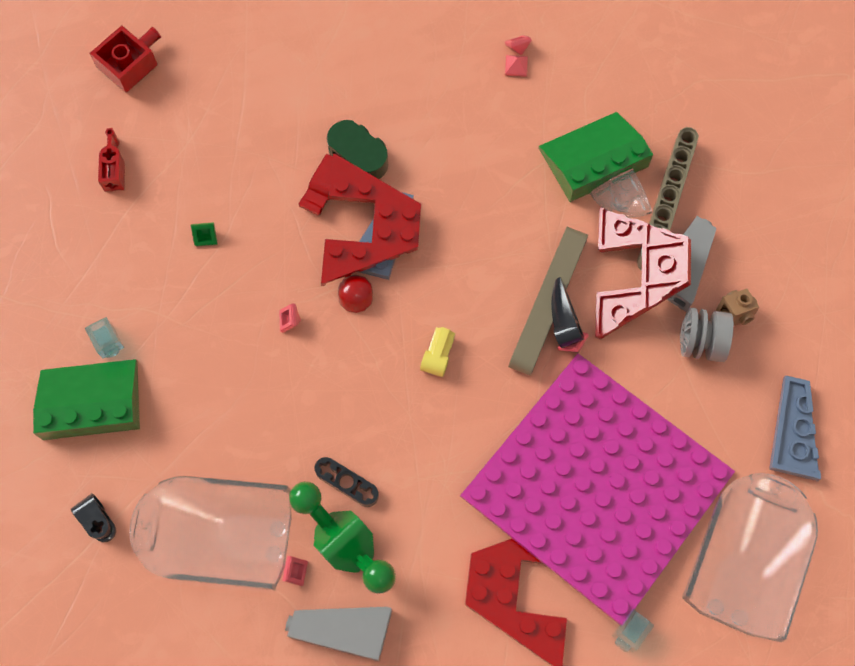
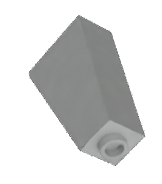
M696 216L683 234L691 239V285L667 299L685 312H687L695 299L717 229L710 221Z
M365 607L295 610L293 616L289 615L285 631H288L287 636L292 639L380 661L392 608Z

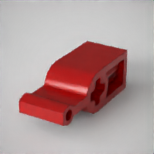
M107 128L105 131L107 146L103 147L99 152L98 182L104 192L125 190V161L118 150L120 141L113 128Z
M327 153L312 176L308 189L298 204L299 207L318 216L322 213L327 201L330 200L329 191L333 156Z

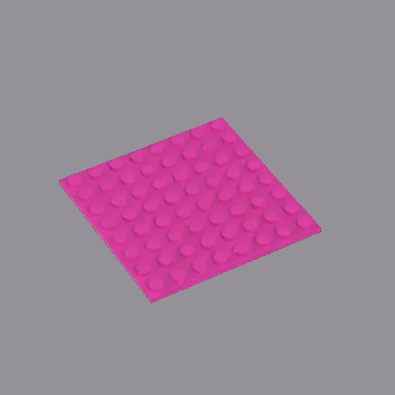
M578 353L462 492L460 497L620 626H623L735 471Z

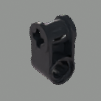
M93 493L71 508L74 517L90 537L103 543L109 542L114 538L116 534L115 524L105 512L102 503Z

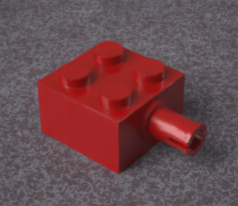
M121 25L89 54L96 68L127 93L158 65L149 47L161 39V35L154 27H151L138 39Z

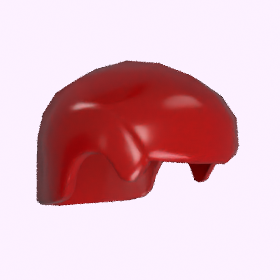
M359 275L344 278L338 287L340 305L349 312L358 313L365 311L373 301L371 283L365 277Z

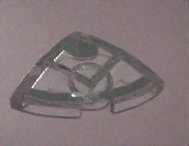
M633 168L610 179L590 193L592 198L601 207L611 212L613 209L624 212L623 215L627 217H641L652 213L646 193Z

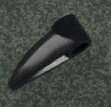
M559 277L555 280L551 310L556 340L561 348H565L584 340V334L563 280Z

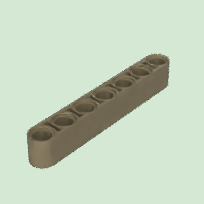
M691 127L681 129L675 140L649 224L654 227L671 229L699 137L697 131ZM670 178H675V179H677L678 181H677V182H676V181H673V180H671ZM664 197H669L672 201H667ZM658 216L664 217L666 221H661ZM642 247L637 259V265L640 270H642Z
M566 227L514 350L509 368L531 376L553 323L551 300L555 280L561 277L567 289L587 241L588 234Z

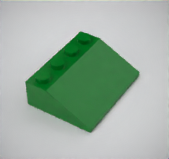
M618 112L538 147L569 202L649 167L653 157V153L642 135Z
M136 359L40 371L33 408V434L40 439L50 440L140 429L138 366Z

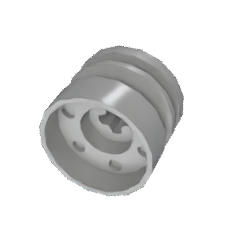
M689 307L680 332L681 356L690 357L693 353V358L699 359L705 349L707 360L725 362L732 344L734 326L732 313L714 311L708 321L707 310L701 309L698 313L697 308Z

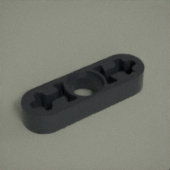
M329 457L320 458L316 462L314 467L315 473L323 482L364 507H371L378 501V490L369 481ZM331 464L330 469L337 474L335 482L331 481L334 477L330 473L326 472L322 475V469L320 468L322 465L327 466ZM346 475L354 479L353 485L347 489L340 486V479ZM358 482L362 483L360 489L363 491L372 490V499L367 498L364 501L363 494L359 491H356L355 495L352 494L357 489Z

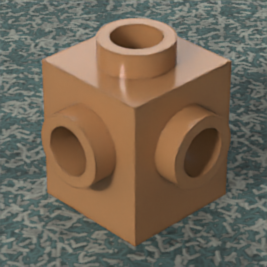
M748 289L734 290L722 298L716 310L732 313L734 326L738 324L746 325L754 320V315L758 311L759 305Z

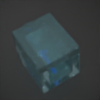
M107 317L85 327L96 352L102 359L113 357L119 353V350L124 348L114 326Z
M632 609L622 625H618L611 636L616 639L614 643L625 652L629 650L634 652L638 650L654 627V624Z

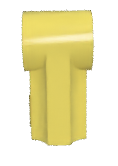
M436 327L429 349L424 353L420 366L421 371L439 377L444 376L449 361L448 355L455 339L454 332L444 327Z

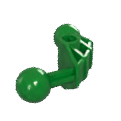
M307 481L296 484L290 491L289 502L296 512L309 514L318 524L314 533V547L336 570L353 573L362 571L363 583L369 591L376 594L389 591L396 580L395 570L387 561L372 560L374 557L373 533L352 511H336L329 514L321 505L322 495L320 489L315 484Z

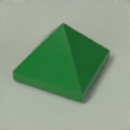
M214 222L191 224L194 246L218 244Z

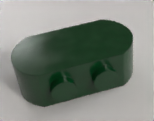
M353 120L339 121L329 129L327 144L331 156L336 154L378 179L385 175L388 169V153L385 143L380 138H374L369 134L366 127L356 124Z

